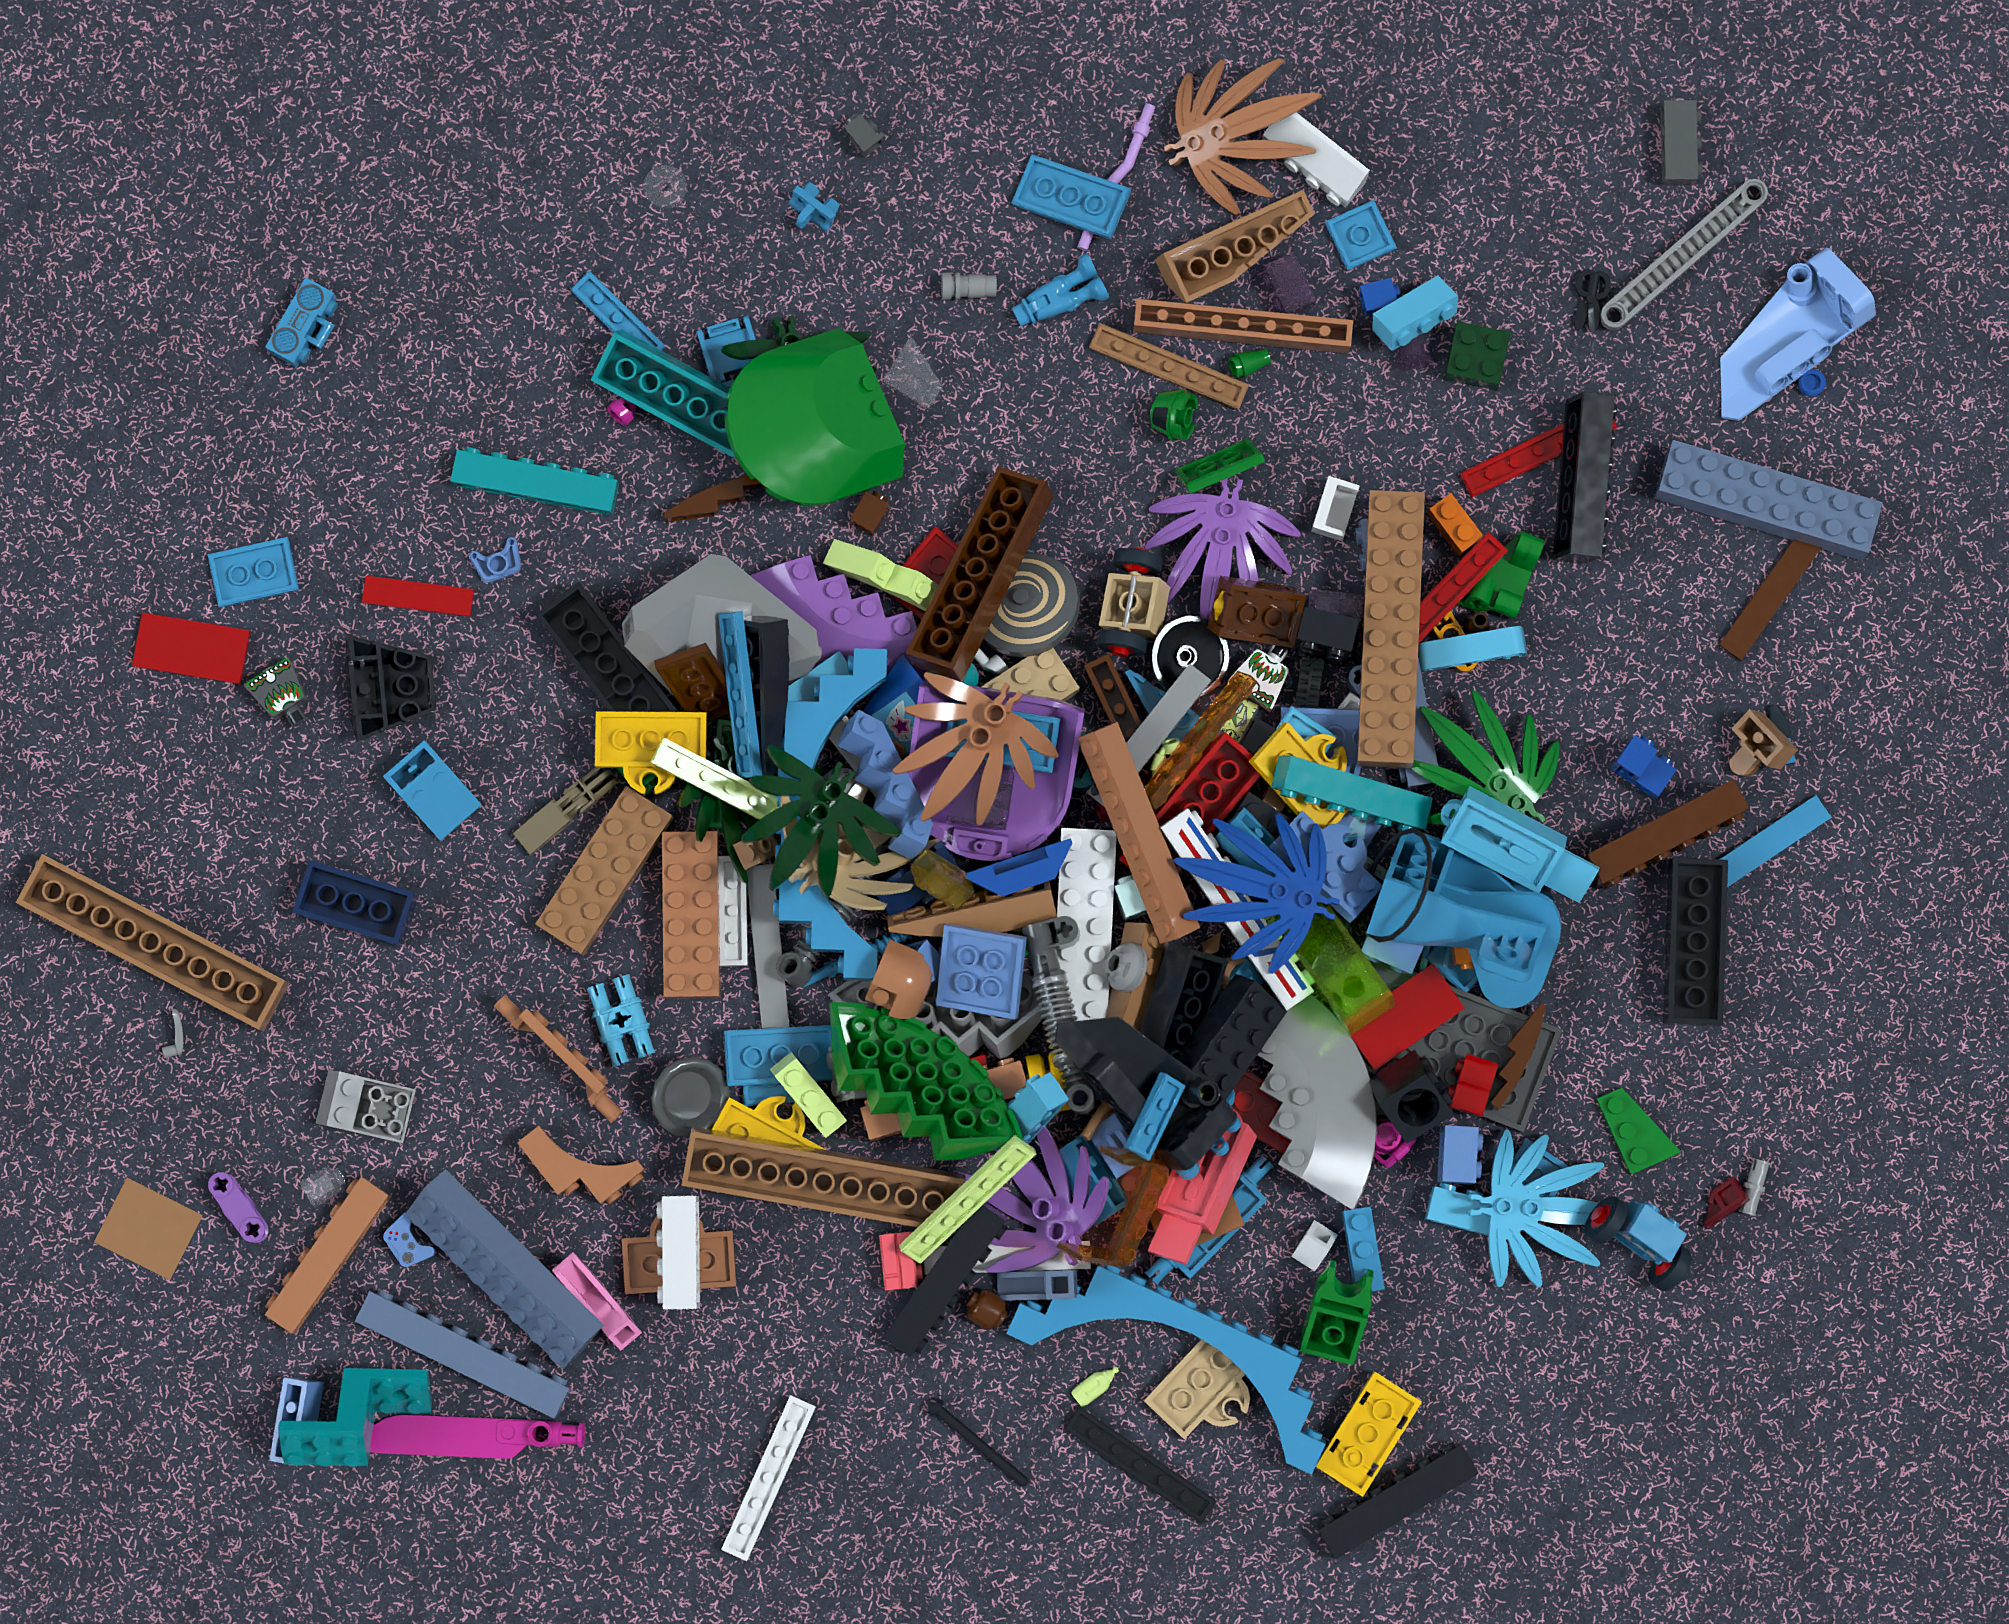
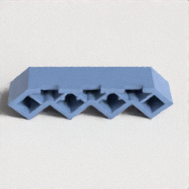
M858 710L844 725L838 746L861 758L854 780L878 792L873 810L901 831L899 836L891 837L888 848L912 860L926 847L933 823L931 819L926 822L921 821V815L925 806L909 774L896 775L893 773V768L902 760L883 722Z

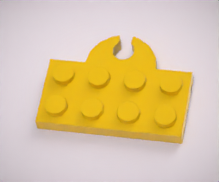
M596 712L595 767L623 768L624 777L631 788L644 795L646 793V788L642 782L644 776L655 774L658 777V783L654 788L655 794H661L669 789L676 780V776L650 763L661 739L666 738L706 759L707 713Z
M1283 722L1248 762L1271 786L1278 756H1294L1346 772L1347 757L1343 746H1337L1330 759L1326 757L1325 747L1330 743H1334L1335 737L1327 734H1315L1303 739L1288 722ZM1274 789L1296 815L1303 811L1321 829L1328 825L1337 824L1348 812V810H1344V813L1328 810V805L1320 803V806L1304 803V798L1297 796L1296 799L1283 797L1280 795V790Z
M784 1096L769 1097L761 1101L754 1110L729 1097L712 1130L826 1150L802 1137L805 1129V1116L796 1102L792 1106L793 1113L790 1118L784 1120L777 1116L776 1109L785 1102L786 1097Z

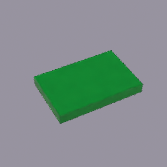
M1247 438L1176 468L1174 471L1178 480L1191 494L1262 464L1265 460L1260 450Z

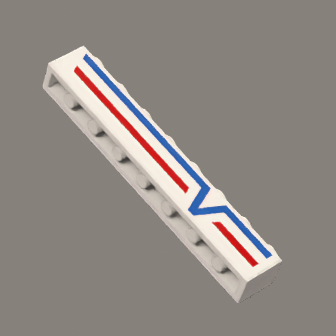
M1184 809L1160 826L1163 835L1179 858H1203L1231 863L1227 856L1222 858L1216 850L1220 846L1211 833L1208 835L1204 833L1200 827L1204 822L1195 810L1190 812L1189 809ZM1190 873L1212 906L1236 902H1252L1248 895L1223 888ZM1264 918L1240 922H1224L1240 946L1252 935L1268 925ZM1281 935L1265 948L1248 955V958L1281 1006L1288 1010L1314 992L1311 988L1314 982L1305 969L1300 972L1295 964L1298 961L1295 954L1276 972L1268 974L1271 959L1280 944L1279 940L1283 938Z

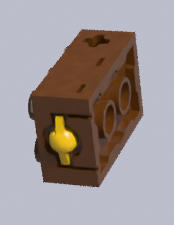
M1220 575L1207 628L1218 637L1294 648L1306 595L1291 586Z

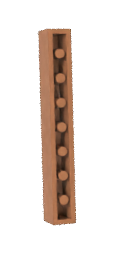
M1137 299L1133 332L1348 354L1351 348L1353 320Z
M1118 722L1077 738L1160 944L1178 939L1199 929L1198 921L1183 918V914L1193 911V908Z

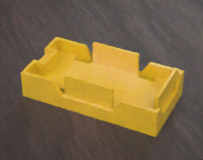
M1373 1371L1340 1427L1323 1450L1315 1467L1363 1497L1422 1402ZM1365 1392L1370 1393L1364 1404L1361 1405L1359 1401ZM1404 1415L1407 1418L1404 1421L1401 1429H1399L1396 1426L1398 1425V1423ZM1338 1439L1340 1441L1334 1452H1331L1329 1449L1334 1441ZM1373 1463L1377 1464L1378 1466L1372 1472L1371 1476H1368L1367 1473L1370 1470Z

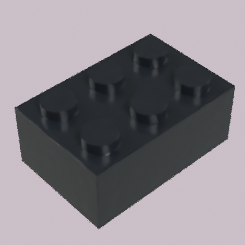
M1305 607L1292 651L1298 652L1297 656L1300 658H1313L1316 656L1324 658V663L1328 665L1340 666V662L1346 663L1352 652L1359 619Z

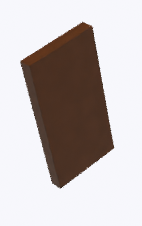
M706 643L654 660L656 670L685 712H706L707 723L730 715L725 672Z

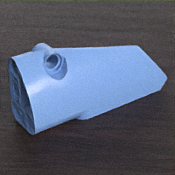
M1824 248L1807 260L1805 264L1798 263L1789 268L1787 281L1720 358L1723 419L1740 421L1823 361L1830 354L1833 346L1875 317L1873 295L1829 248ZM1799 279L1805 280L1803 282H1796Z

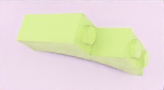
M834 539L823 562L824 565L838 574H845L846 577L883 590L925 612L939 586L919 571L897 565L880 553Z

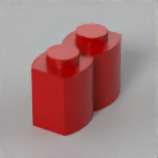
M1466 1054L1464 1059L1459 1058L1454 1074L1458 1075L1456 1085H1450L1448 1090L1453 1100V1103L1450 1104L1451 1109L1481 1118L1486 1107L1498 1063L1470 1054Z

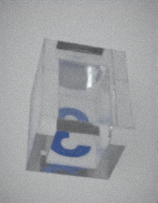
M326 1166L299 1184L312 1206L317 1208L345 1191L342 1184L346 1181L338 1168L333 1170L331 1166Z

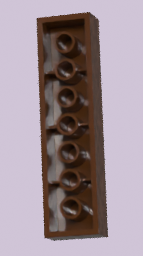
M999 466L997 467L905 652L915 668L948 677L961 683L963 682L1054 497L1046 481Z

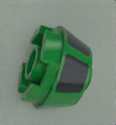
M1185 389L1159 393L1150 411L1152 429L1173 442L1182 439L1188 440L1195 427V424L1191 423L1193 409L1198 410L1196 395L1188 393Z

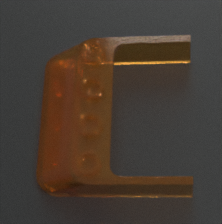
M1100 1145L1099 1151L1119 1163L1142 1167L1107 1248L1058 1242L1057 1248L1080 1262L1124 1267L1132 1263L1136 1257L1137 1248L1142 1237L1146 1234L1147 1225L1158 1206L1159 1197L1169 1181V1168L1157 1154H1153L1150 1161H1147L1127 1149Z

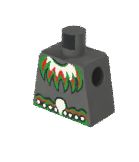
M289 657L244 684L245 688L276 721L286 716L291 726L296 727L306 720L299 706L309 700L295 665Z

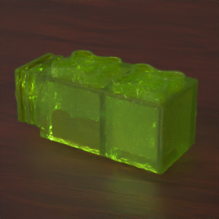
M1317 902L1318 906L1325 908L1323 904ZM1330 906L1326 907L1329 913L1335 914ZM1314 913L1308 933L1295 952L1298 959L1297 962L1314 982L1313 985L1351 1036L1395 1006L1394 997L1335 914L1334 920L1323 917L1321 913ZM1279 914L1273 915L1274 921L1280 919Z

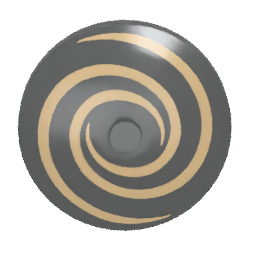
M1026 553L983 640L994 650L1014 657L1038 655L1058 645L1074 627L1080 610L1079 590L1069 570L1059 561L1049 556Z

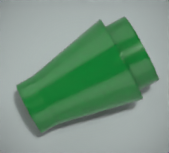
M1267 349L1234 353V357L1229 358V367L1235 378L1241 377L1244 379L1262 367L1271 364V358Z

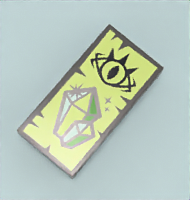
M1236 693L1215 735L1222 730L1241 745L1260 704Z

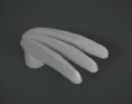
M172 1009L175 1024V1044L162 1047L164 1058L175 1055L180 1056L183 1050L182 1023L176 1009Z

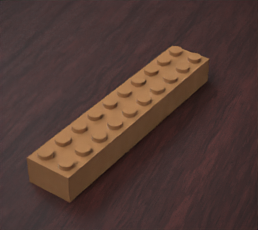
M1370 490L1357 766L1410 769L1413 767L1424 492Z
M43 854L15 902L263 1032L290 984Z
M692 1126L681 1186L919 1227L965 1183L966 1177L965 1174Z

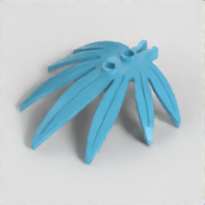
M1509 1130L1503 1131L1493 1159L1491 1196L1483 1198L1481 1195L1469 1194V1200H1476L1479 1204H1489V1208L1480 1207L1477 1210H1468L1469 1216L1480 1214L1490 1216L1488 1235L1489 1257L1497 1287L1503 1286L1508 1271L1509 1254L1506 1240H1508L1510 1249L1524 1274L1536 1287L1542 1286V1277L1537 1259L1526 1240L1521 1236V1230L1545 1247L1564 1257L1595 1267L1600 1265V1261L1574 1239L1557 1230L1538 1224V1221L1556 1224L1585 1225L1587 1218L1598 1203L1577 1198L1539 1197V1194L1577 1184L1600 1171L1604 1167V1163H1585L1562 1168L1524 1186L1522 1182L1534 1171L1542 1159L1549 1137L1548 1135H1542L1534 1141L1519 1158L1509 1175L1514 1155L1513 1140Z

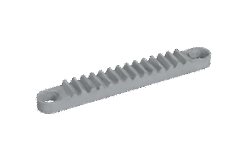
M1750 179L1741 185L1605 304L1600 312V322L1609 330H1618L1630 321L1763 204L1768 195L1765 183L1758 179ZM1749 187L1758 188L1761 193L1760 199H1749L1746 195V190ZM1617 309L1621 313V320L1616 323L1610 322L1606 315L1607 311Z

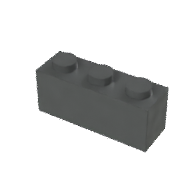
M1664 100L1660 107L1662 186L1695 185L1698 178L1702 177V161H1698V151H1701L1702 137L1697 135V125L1701 124V109H1697L1696 100Z

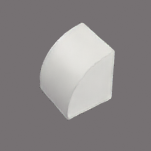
M1314 1220L1291 1257L1316 1271L1332 1247L1337 1234Z

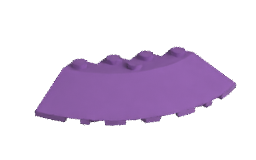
M811 555L784 562L750 575L816 629L818 644L821 646L822 654L820 660L815 663L812 669L838 651H840L848 663V656H854V648L887 649V674L892 670L902 653L912 665L905 652L917 630L913 613L909 611L885 618L878 592L851 599L845 574L818 581ZM912 665V667L916 670L921 679L925 683H927V680L924 677V673H926L927 671L915 668ZM878 686L865 697L871 698L872 696H874V694L880 686Z

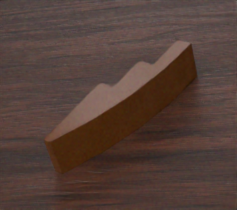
M749 476L739 477L712 486L685 499L666 511L664 518L666 523L719 516L720 504L746 501L744 490L765 488V486L756 478L752 480Z
M1543 1003L1537 1006L1504 1047L1513 1055L1496 1075L1504 1084L1488 1103L1495 1111L1502 1107L1516 1087L1531 1058L1546 1010V1006Z

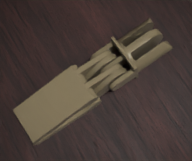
M595 767L583 778L577 779L574 784L563 792L564 796L558 801L555 799L550 801L513 833V836L530 856L573 823L574 820L572 818L579 813L581 815L619 783V780L614 778L594 793L596 789L612 777L613 773L610 769L587 784L604 769ZM580 785H581V786L583 787V789H584L583 792L581 791V789H580V787H579Z

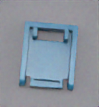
M749 316L743 317V322L746 326L744 329H741L738 318L707 327L710 337L707 340L704 339L705 336L702 329L696 331L710 377L729 388L733 380L726 382L724 374L742 369L753 359H733L724 355L721 349L728 344L756 340Z

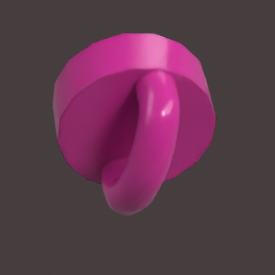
M621 397L618 401L614 400L607 407V410L619 424L627 426L634 419L635 404ZM624 403L628 404L629 409L624 406Z

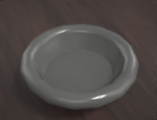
M698 1057L679 1059L667 1066L655 1081L651 1096L653 1113L661 1127L674 1136L690 1138L692 1126L712 1130L730 1097V1090L727 1087L726 1077L722 1070L708 1059Z

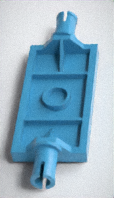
M1262 1154L1245 1172H1241L1232 1192L1244 1224L1267 1201L1258 1191L1257 1183L1274 1166L1267 1162L1260 1169L1259 1167L1267 1160ZM1240 1228L1195 1246L1187 1265L1160 1257L1145 1274L1151 1278L1159 1270V1273L1152 1279L1156 1285L1173 1268H1179L1190 1279Z

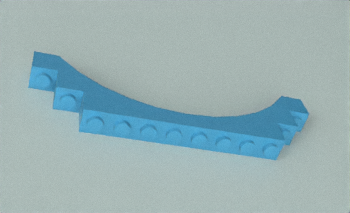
M854 648V656H848V672H853V675H820V682L814 683V698L819 699V702L788 701L785 718V736L782 737L780 749L796 757L814 770L819 754L837 724L857 702L887 681V649ZM778 768L779 777L794 779ZM777 796V807H780L781 796ZM791 796L789 799L791 802L799 800L800 797ZM783 829L776 832V834H781V845H776L775 859L785 840ZM808 877L803 880H796L793 883L788 878L777 888L779 889V900H774L773 916H778L779 923L812 924V928H806V945H811L812 952L844 953V957H839L838 973H843L844 980L872 981L878 968V951L845 923L828 899L823 896L818 885L810 886L803 894L800 893L799 889Z
M1106 1262L1105 1265H1098L1086 1293L1082 1292L1083 1287L1077 1284L1078 1298L1052 1299L1047 1312L1042 1310V1304L1033 1300H1028L1027 1303L1022 1301L1019 1304L1006 1334L1030 1345L1065 1328L1105 1319L1131 1318L1160 1322L1192 1333L1219 1349L1243 1370L1262 1395L1277 1425L1286 1463L1312 1475L1326 1440L1322 1439L1323 1434L1314 1429L1307 1428L1306 1431L1302 1430L1313 1405L1314 1398L1310 1397V1391L1300 1386H1296L1295 1389L1290 1388L1303 1357L1298 1355L1299 1350L1285 1343L1283 1347L1272 1343L1274 1338L1262 1332H1258L1257 1335L1247 1331L1248 1326L1235 1320H1233L1232 1324L1222 1320L1223 1315L1209 1308L1206 1312L1196 1308V1302L1186 1297H1182L1181 1300L1171 1296L1172 1291L1159 1285L1156 1286V1289L1146 1285V1279L1136 1274H1131L1130 1277L1120 1273V1267Z

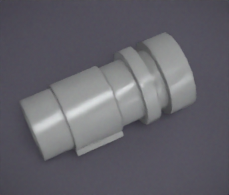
M941 274L942 300H951V297H955V300H960V297H996V275Z

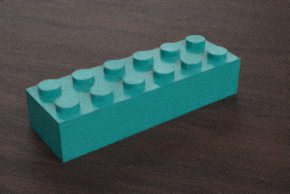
M622 329L614 332L591 381L734 458L735 455L728 441L725 427V416L728 414L729 402L726 401L729 387Z

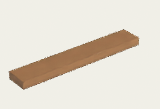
M1099 323L1089 346L1090 350L1238 411L1249 387V384Z

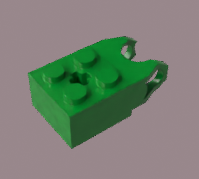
M1330 1260L1327 1268L1317 1279L1300 1334L1299 1352L1353 1365L1372 1305L1371 1285L1374 1271L1367 1269L1358 1282L1344 1284L1336 1278V1261Z

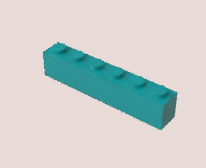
M465 447L464 451H456L450 480L453 486L613 516L619 483L611 474L598 473V476L587 474V470L572 467L571 471L562 470L560 465L548 462L541 466L534 464V461L522 457H519L518 461L509 460L507 455L492 452L491 456L480 454V450Z
M1278 756L1271 788L1280 790V795L1283 797L1296 799L1297 796L1304 798V803L1320 806V803L1328 805V810L1344 813V810L1352 812L1351 816L1354 818L1367 820L1368 817L1375 819V824L1391 827V824L1398 825L1399 831L1403 830L1404 826L1417 830H1426L1433 800L1431 797L1294 756Z

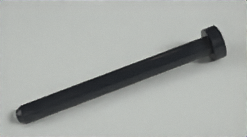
M938 1398L927 1411L931 1417L937 1415L1019 1486L1025 1487L1028 1484L1029 1480L1023 1473L942 1406L944 1404L943 1400Z

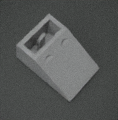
M328 1070L316 1124L403 1143L416 1089L340 1071Z

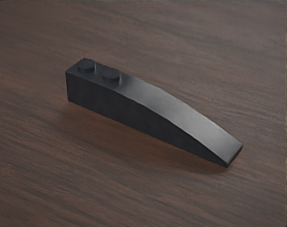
M743 616L762 775L773 776L776 765L770 758L767 747L770 744L778 748L781 747L785 726L790 661L788 619L772 616Z

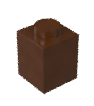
M866 491L850 517V523L874 537L890 510V504L886 503L888 499L878 492L874 491L873 494H870Z

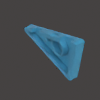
M1129 669L1124 674L1146 713L1149 715L1166 692L1158 689L1144 677ZM1189 709L1166 739L1178 738L1182 743L1188 742L1192 745L1216 732L1217 728Z

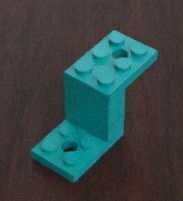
M344 1368L336 1422L279 1421L278 1432L283 1464L295 1466H368L375 1412L431 1413L432 1400L428 1370Z

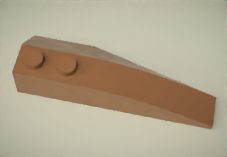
M1301 190L1167 251L1156 258L1155 262L1166 285L1184 303H1188L1233 282L1315 213L1304 190Z
M1050 881L1005 896H1000L988 889L973 893L969 889L961 892V897L951 901L942 898L931 904V908L925 909L924 906H918L887 917L889 932L943 937L944 925L946 923L996 932H1019L1028 925L1057 918Z
M1125 922L1121 944L1131 942L1141 945L1147 954V970L1140 985L1129 993L1118 991L1112 987L1106 1018L1120 1017L1140 1032L1168 942L1160 944L1151 924Z

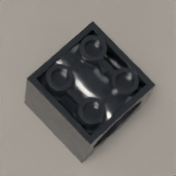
M1416 1050L1411 1051L1376 1073L1369 1080L1379 1106L1407 1144L1454 1115L1450 1106L1453 1100L1447 1092V1086L1440 1076L1435 1075L1433 1072L1434 1068L1427 1057L1423 1056L1421 1058ZM1427 1089L1422 1096L1415 1100L1400 1101L1411 1090Z

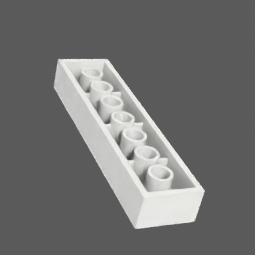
M1061 828V841L1071 838L1072 846L1059 870L1057 917L1068 916L1073 918L1080 929V938L1075 945L1057 950L1056 952L1060 967L1067 975V986L1070 987L1068 991L1071 993L1070 998L1073 999L1071 1003L1075 1005L1073 1010L1076 1013L1074 1015L1078 1017L1076 1021L1106 1018L1109 981L1105 972V962L1111 952L1116 833L1114 830ZM1063 926L1061 933L1056 931L1055 943H1059L1057 934H1062L1064 938H1067L1072 930H1069L1067 926Z

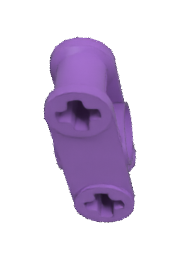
M223 1172L214 1174L209 1179L208 1188L227 1219L246 1241L253 1243L264 1241L269 1233V1227L258 1212L250 1196L241 1188L232 1175ZM219 1179L228 1180V1183L225 1185L226 1191L217 1190V1187L220 1185ZM251 1224L260 1226L257 1230L258 1236L249 1235V1232L252 1230Z

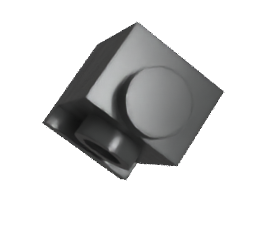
M855 113L845 122V135L864 158L886 142L883 132L877 135L879 130L870 118L865 120L861 114Z

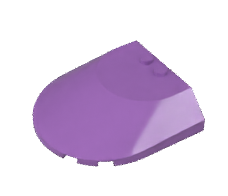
M930 683L920 684L917 704L951 703V701H955L940 693ZM968 685L993 701L1001 694V690ZM1007 692V699L1004 702L1003 706L1007 703L1010 697H1014L1016 695V692ZM1023 694L1022 699L1014 705L1013 710L1061 718L1056 747L1058 757L1054 760L1053 772L1034 770L1035 789L1030 790L1020 778L1015 767L1003 765L1001 781L996 795L997 800L993 803L984 823L978 826L977 801L986 765L985 762H982L962 792L943 810L930 818L933 823L930 836H934L939 841L942 840L946 848L956 854L986 861L1010 859L1014 855L1021 854L1027 850L1031 851L1044 842L1057 825L1061 823L1070 802L1079 749L1077 738L1081 737L1085 709L1059 699ZM915 717L909 755L930 740L947 732L948 722L929 721ZM944 756L932 764L908 772L924 806L953 757ZM1000 796L1006 797L1007 801L1004 804L999 803L998 799Z

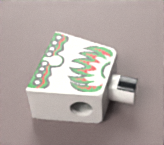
M1273 645L1269 652L1265 654L1261 650L1256 649L1229 678L1227 685L1271 712L1289 672V669L1281 664L1288 650L1283 646Z

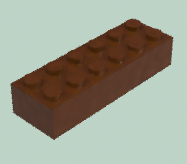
M1733 779L1587 854L1583 859L1600 867L1592 882L1596 889L1603 885L1606 890L1620 883L1623 880L1622 875L1627 873L1629 877H1632L1648 867L1647 862L1652 861L1653 865L1665 860L1672 855L1670 850L1675 848L1677 852H1680L1696 843L1695 838L1697 836H1700L1701 840L1721 830L1719 825L1724 823L1727 828L1745 817L1743 812L1749 809V806Z

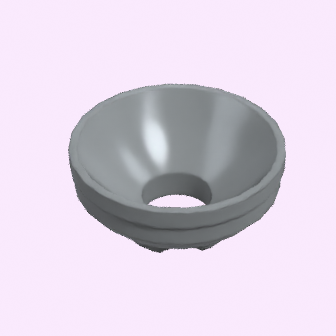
M1131 942L1122 943L1112 950L1105 962V972L1110 985L1124 993L1135 990L1142 982L1147 970L1146 951L1141 945Z

